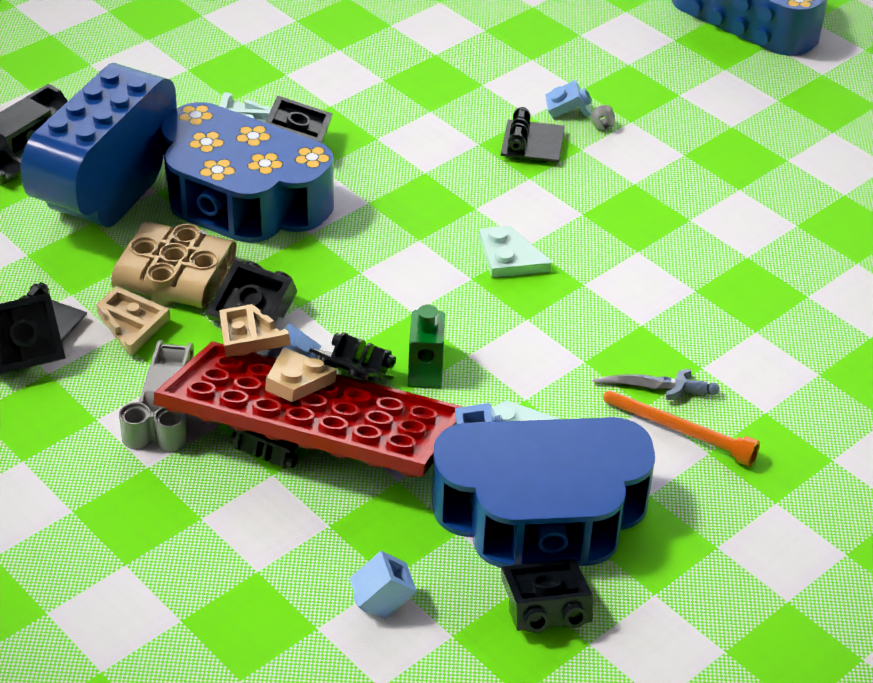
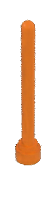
M606 391L603 395L605 403L729 451L731 456L736 458V462L751 467L759 452L760 441L745 436L744 438L737 437L734 439L613 391Z

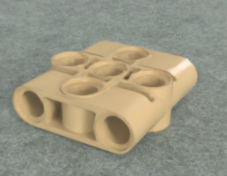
M146 221L141 225L116 262L112 272L111 284L113 288L118 286L129 292L149 296L150 301L162 306L176 302L205 309L210 304L235 260L237 244L233 240L202 234L200 229L193 224H181L176 227H170Z

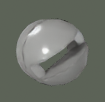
M601 105L592 111L591 119L596 128L605 131L607 127H613L615 114L611 106Z

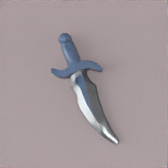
M691 369L680 370L677 373L676 379L666 376L654 377L646 374H619L592 380L594 383H620L669 390L666 392L665 400L678 399L685 392L716 395L720 391L717 383L711 382L708 384L707 381L688 379L691 377Z

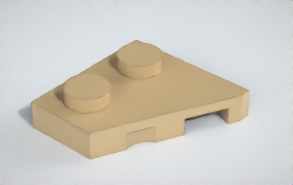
M253 304L219 310L226 357L235 355L245 356L251 352L291 345L289 331L286 329L278 330L275 327L274 320L268 315L261 314V311Z

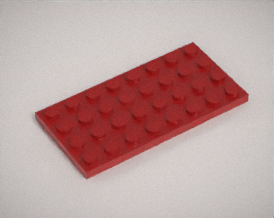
M213 341L154 392L153 405L164 407L172 413H186L197 416L205 422L227 424L238 431H253L264 434L266 438L271 440L282 439L297 443L305 449L316 448L330 452L338 458H353L364 461L371 467L390 468L408 477H423L433 464L436 438L442 431L457 424L455 408L463 407L336 374L335 383L294 402H290L265 390L266 377L277 358L256 352H251L245 356L235 355L226 357L224 344Z

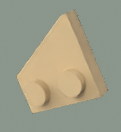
M118 286L96 304L97 314L130 355H133L170 319L169 308Z
M283 348L266 377L265 390L290 402H294L335 383L337 370L324 365V362L320 359L309 358L288 348Z

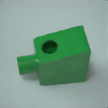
M422 305L418 310L412 311L408 387L442 389L445 313L438 311L433 305ZM427 348L432 350V359L428 361L422 360L421 349Z

